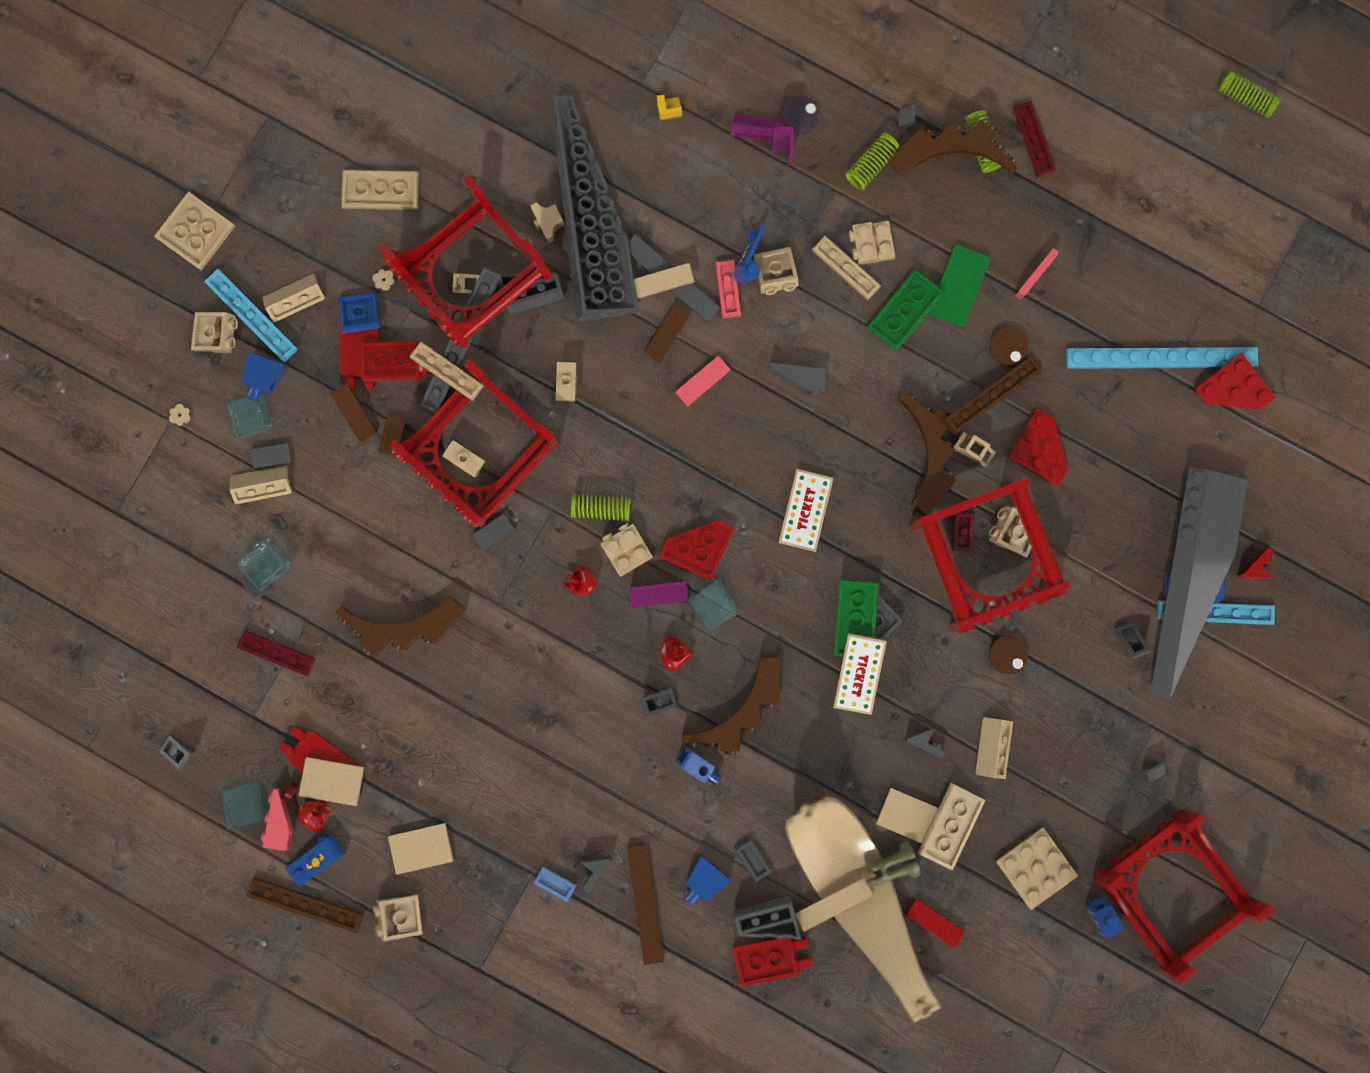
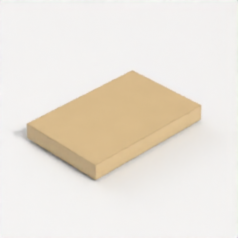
M306 757L299 796L357 806L365 767Z
M890 788L876 824L923 843L939 808Z
M446 823L388 836L396 875L454 861Z

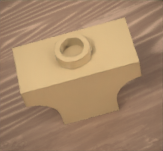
M538 203L530 205L536 218L533 222L537 230L542 231L548 244L555 241V231L564 226L555 204L550 207H541Z
M454 273L452 293L472 294L480 275Z
M557 362L556 401L575 402L577 395L576 363Z
M965 432L961 434L953 447L955 451L984 469L987 468L996 453L990 448V444L975 435L971 436Z
M454 440L442 455L474 478L485 464L483 459Z

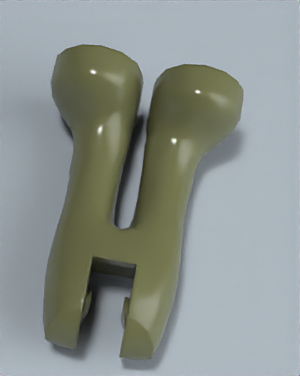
M903 842L899 845V852L871 862L862 868L863 874L875 872L876 877L865 881L868 887L878 886L909 875L911 878L920 876V868L917 861L911 860L915 858V853L910 844ZM904 861H909L906 864L899 866L898 868L889 871L886 870L888 867L893 866L895 864Z

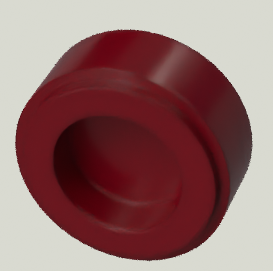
M290 783L283 796L284 800L291 801L298 788V784Z

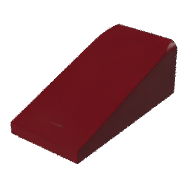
M962 511L953 515L952 550L972 551L973 511Z

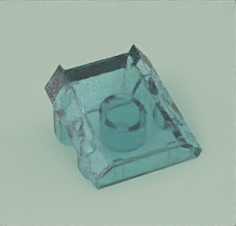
M260 393L257 401L243 397L227 403L234 438L249 437L265 432L271 427L272 419L268 415L267 403L263 393Z
M269 538L264 542L257 543L254 546V550L241 557L236 563L259 592H262L292 568V563L289 562Z
M720 579L688 600L709 633L741 611Z
M258 781L221 792L227 830L265 819L267 810L265 805L262 804V792Z

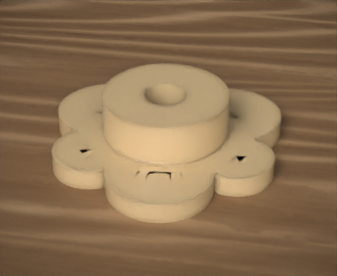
M381 269L377 274L373 275L376 288H382L384 291H388L390 285H393L395 282L393 273L390 270L384 271Z
M177 404L175 409H170L169 421L173 424L176 423L178 426L188 423L191 419L189 415L190 410L184 408L182 404Z

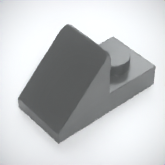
M1133 621L1115 628V634L1124 646L1126 657L1135 659L1151 652L1150 647Z
M672 688L640 698L645 717L677 707Z
M932 728L905 739V742L939 758H943L945 751L941 750V745L933 741L928 744L934 731Z
M169 735L159 752L178 770H182L187 766L196 751L184 746L178 739Z
M610 857L582 861L581 864L593 872V874L588 873L582 881L585 884L582 889L587 893L590 892L611 863L612 859Z

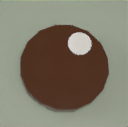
M1004 328L993 335L989 350L996 362L1012 366L1025 358L1028 352V342L1026 336L1021 331L1015 328Z
M1000 637L990 647V663L1000 673H1017L1027 663V647L1016 637Z

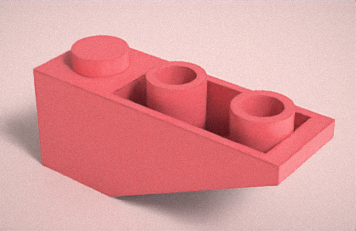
M275 788L269 794L268 803H271L270 810L265 815L267 826L266 830L262 833L261 842H264V848L287 851L291 847L294 829L286 801L283 799L282 788Z

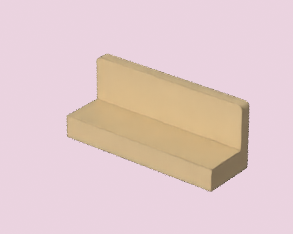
M311 274L264 296L263 302L272 321L276 322L324 300L325 296L317 283L315 275Z
M287 465L231 476L229 490L234 503L240 504L292 493L288 480Z
M983 718L976 775L1006 779L1013 721Z

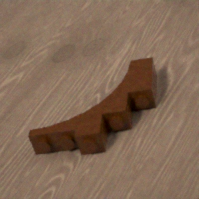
M982 120L965 137L966 133L958 125L954 127L950 124L935 140V135L929 129L925 131L921 127L888 160L903 177L928 160L951 154H970L987 158L999 164L1011 174L1017 170L1015 158L1010 154L1006 156L1001 151L1003 147L996 140L992 142L996 138L994 133L996 129L989 122L985 124Z
M903 391L897 401L908 410L917 423L926 450L924 480L917 497L911 507L925 517L933 511L956 481L953 477L954 474L946 468L943 470L941 468L955 451L952 448V443L946 439H940L948 428L943 419L950 415V413L944 409L942 411L938 409L933 414L930 407L926 404L921 405L916 401L917 398L913 394Z
M448 597L438 608L426 616L400 624L370 622L354 615L344 607H339L335 613L339 615L337 619L344 625L349 624L354 628L352 630L353 633L360 638L364 637L360 642L363 646L362 650L369 656L372 654L378 656L391 640L393 641L391 644L399 651L401 649L408 650L421 634L423 635L421 639L425 643L437 645L466 609L452 597Z
M759 658L754 686L744 704L734 715L712 729L694 734H683L682 743H686V747H697V743H705V747H717V743H720V751H724V755H736V751H740V728H744L745 732H755V728H760V704H763V708H775V705H779V658Z

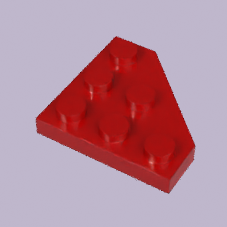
M1239 353L1194 388L1204 403L1261 410L1276 398L1243 353Z
M1037 408L1008 459L1058 487L1068 471V466L1054 418Z
M716 520L666 540L659 558L708 580H712L734 531V527Z

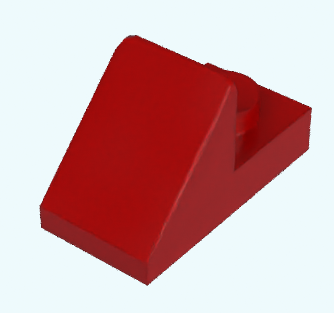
M1270 547L1263 548L1237 576L1239 578H1272L1273 576L1262 566L1265 567L1272 561L1271 556L1275 552Z

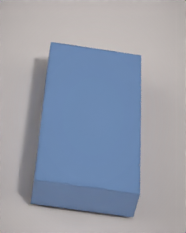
M545 866L541 868L533 883L568 902L577 886L576 883Z

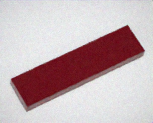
M1029 101L1013 106L1012 110L1036 178L1054 173L1056 170L1032 102Z
M247 630L243 631L237 645L238 649L309 677L316 658Z

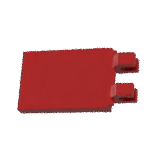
M339 319L341 375L343 378H346V383L351 391H356V377H361L360 343L379 342V328L343 334ZM366 381L365 388L367 390H375V381Z
M418 341L360 343L362 382L420 380V378H423V375L432 376L434 374L410 358V355L419 345Z
M294 726L290 732L300 739L297 746L294 748L285 741L278 748L289 756L287 758L289 763L301 772L304 770L306 757L359 765V763L315 731L311 730L310 732L308 730L305 732L298 726Z
M807 937L801 938V940L773 938L734 946L733 951L741 987L797 976L801 969L813 967L811 956L798 959L797 949L806 948L809 945Z

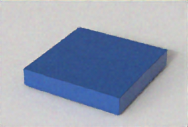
M376 292L338 298L341 331L343 334L381 328Z

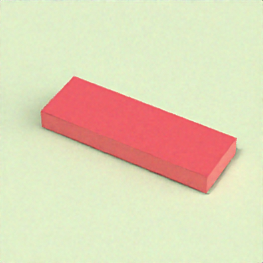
M1053 248L1017 292L1015 296L1019 300H1022L1059 254L1056 249Z
M734 260L716 262L722 319L741 316L738 285L733 275L735 269Z
M718 355L680 387L675 394L688 407L728 374L731 369Z

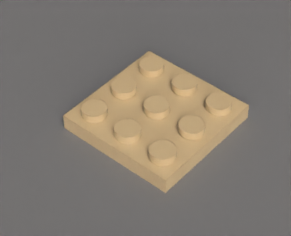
M188 192L154 237L202 271L234 229L235 225Z
M1043 827L995 861L1030 910L1078 877Z

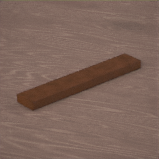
M1029 356L944 418L943 421L954 435L1039 374L1042 369L1033 357Z
M647 844L627 847L644 965L663 962Z
M256 877L252 878L246 896L354 933H358L364 913Z

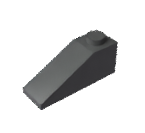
M779 363L769 364L771 372L801 391L808 393L809 396L819 397L820 394H824L826 368Z

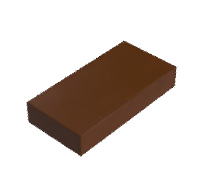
M387 415L378 450L379 453L395 456L391 453L393 448L389 445L394 439L397 442L402 441L406 419Z

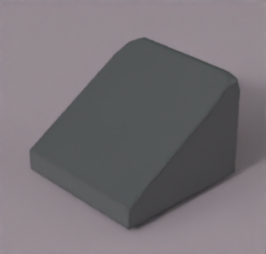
M916 104L900 109L898 127H913Z
M262 573L243 583L255 600H258L272 589Z
M1157 761L1143 769L1142 773L1149 783L1166 773L1163 762Z

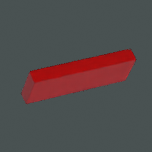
M917 899L914 900L905 914L954 949L965 934V931Z

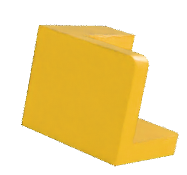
M664 95L657 96L660 120L682 117V107L679 98L665 99Z

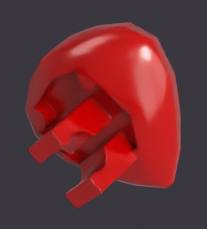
M579 565L576 567L573 575L569 574L567 576L570 582H563V586L566 590H571L573 596H585L596 589L598 579L590 568Z
M672 636L664 639L660 650L662 663L671 672L681 668L693 655L692 650L685 643Z
M313 800L300 806L298 817L305 828L310 831L319 832L327 821V814L331 815L333 811L330 807H327L325 800Z

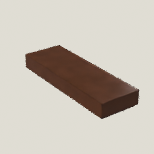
M674 305L644 354L661 363L688 321L690 314Z
M347 383L330 392V395L359 442L377 433Z

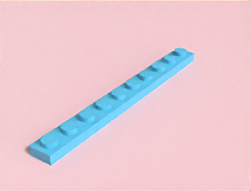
M1258 347L1068 348L1066 350L1067 369L1221 368L1239 353H1243L1253 368L1258 367Z

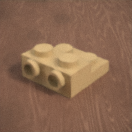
M889 221L852 225L849 231L850 242L854 243L855 249H852L853 259L857 260L858 265L896 258Z
M790 247L753 254L754 262L760 268V274L757 278L761 294L773 295L778 290L783 289L789 292L798 287V275Z
M195 312L191 350L232 353V348L236 345V340L233 337L234 330L238 327V322L235 319L236 316L227 312Z
M1005 506L997 514L999 520L996 526L990 529L989 535L991 537L989 541L1021 557L1027 558L1031 545L1018 512L1014 507Z
M627 523L621 526L619 533L614 536L612 533L602 538L603 542L600 543L620 577L653 558L634 524L629 525Z
M418 895L376 901L377 905L373 906L374 916L378 917L379 925H376V935L382 941L422 935Z

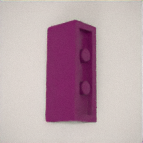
M735 113L731 136L772 142L774 127H789L790 122Z
M793 126L774 127L771 151L787 152V166H791L795 149Z
M687 581L629 588L631 608L689 601Z

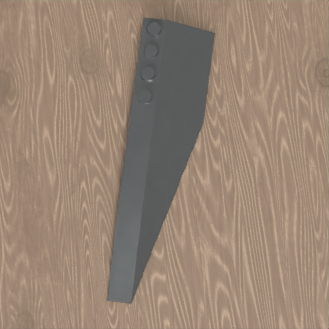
M553 96L559 181L577 321L598 320L637 313L638 308L627 235L622 229V222L616 214L613 199L609 196L602 171L593 155V148L587 140V133L580 122V115L573 97Z
M1189 467L1150 694L1152 697L1171 699L1235 557L1248 482L1246 479L1211 470Z

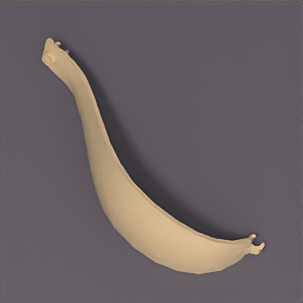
M826 797L810 806L805 804L800 807V812L786 820L785 828L792 850L803 872L821 900L862 878L867 881L876 877L875 872L863 874L862 868L871 862L882 859L858 818L838 799ZM892 881L878 886L869 887L873 894L872 897L834 917L890 984L911 1020L916 1022L940 1009L941 1005L920 969Z

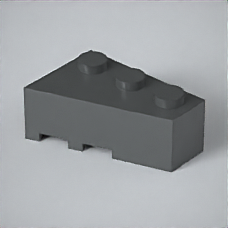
M498 273L502 275L499 281L501 288H503L519 273ZM551 273L552 276L548 280L542 277L507 306L509 314L512 315L564 299L557 273Z
M790 896L733 910L739 936L762 938L765 936L778 939L795 938V940H801Z

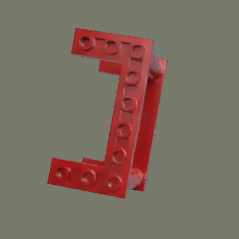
M469 174L463 178V181L474 197L475 202L426 242L410 250L394 251L386 244L379 248L383 253L381 258L400 281L404 279L407 283L404 285L411 294L414 292L417 294L415 299L422 307L426 305L429 308L427 313L433 320L437 318L439 320L437 322L438 326L443 332L448 335L456 346L460 344L463 349L470 345L467 342L468 338L542 277L548 280L552 276L535 247L527 239L522 240L490 205L481 188ZM488 215L531 264L483 303L468 307L450 304L442 299L435 289L433 282L435 264L444 250ZM430 262V266L428 268L425 267ZM427 272L428 276L425 279L419 280L416 278V274ZM427 283H428V284H429V288L426 289V287L424 286V284H427ZM448 308L451 309L449 317L447 311H445ZM459 311L462 312V320L454 321V315ZM470 311L473 312V314L469 315L470 318L468 319L467 313Z
M468 359L464 366L471 374L470 376L482 383L489 392L539 436L537 440L498 481L484 487H468L455 482L444 471L440 463L438 448L445 428L471 401L456 390L420 430L403 442H397L394 439L389 446L393 448L391 453L405 464L409 462L413 466L411 470L419 477L422 475L428 479L426 483L433 490L437 487L442 492L440 496L446 502L451 500L456 505L454 509L461 515L465 514L463 518L475 528L478 526L483 528L488 524L486 520L546 454L552 448L555 450L560 444L550 431L542 424L539 425L494 385L479 367ZM431 441H433V443H434V447H433V448L425 447L427 444H428V446H429L430 443H431ZM425 452H431L434 454V459L430 462H424L421 460V455ZM435 464L438 467V470L433 472V468H426V466H432ZM445 479H449L450 482L445 484ZM460 489L465 491L464 501L462 500L461 493L458 494ZM487 491L489 494L485 495L486 499L483 501L482 492ZM471 492H476L478 495L476 505H470L468 501V496Z
M1028 478L927 515L910 524L912 531L922 528L949 597L954 615V622L949 624L951 631H957L958 634L975 629V624L981 622L982 625L994 622L993 618L1000 615L1001 618L1012 615V610L1018 608L1019 612L1030 608V603H1044L1049 601L1048 599L1067 594L1066 590L1071 588L1069 581H1064L1028 491L1027 487L1030 485ZM1011 495L1031 545L1032 567L1024 583L1013 592L1001 596L983 595L971 589L960 577L938 520L996 498ZM1040 565V571L1043 570L1044 574L1036 572V567ZM1040 577L1043 579L1044 587H1035L1031 582L1032 578ZM1030 587V589L1035 591L1036 593L1028 591L1027 594H1025L1024 588ZM966 593H971L973 597L967 603L966 599L969 598L966 596ZM1009 595L1012 596V601L1007 599ZM981 598L984 602L981 611L976 612L973 609V603L976 599ZM995 601V606L991 605L989 610L986 611L988 609V602Z
M1185 809L1176 811L1172 815L1173 818L1171 820L1160 823L1157 826L1158 830L1143 836L1142 842L1137 846L1136 844L1130 846L1126 850L1127 853L1113 859L1111 861L1112 865L1106 869H1100L1095 874L1096 877L1093 878L1096 885L1105 890L1160 963V970L1163 974L1179 984H1182L1196 973L1194 968L1188 963L1246 918L1261 923L1275 912L1270 904L1250 897L1209 843L1200 826L1206 821L1203 815ZM1175 832H1178L1181 836L1178 846H1173L1171 842L1172 835ZM1186 838L1189 841L1187 843L1191 845V847L1187 849L1184 847L1186 844ZM1165 839H1166L1167 846H1165L1164 848H1162V847L1160 846V843L1163 844V843L1165 842ZM1168 851L1186 852L1200 860L1236 906L1234 911L1177 955L1174 954L1144 914L1137 898V881L1141 870L1153 857ZM1148 852H1150V857H1146ZM1134 863L1137 864V868L1134 871L1128 869V867H1133ZM1122 873H1130L1133 877L1132 881L1125 883L1127 880ZM1122 887H1124V888H1129V887H1131V889H1132L1131 893L1128 894V893H1127V890L1125 889V891H1124Z

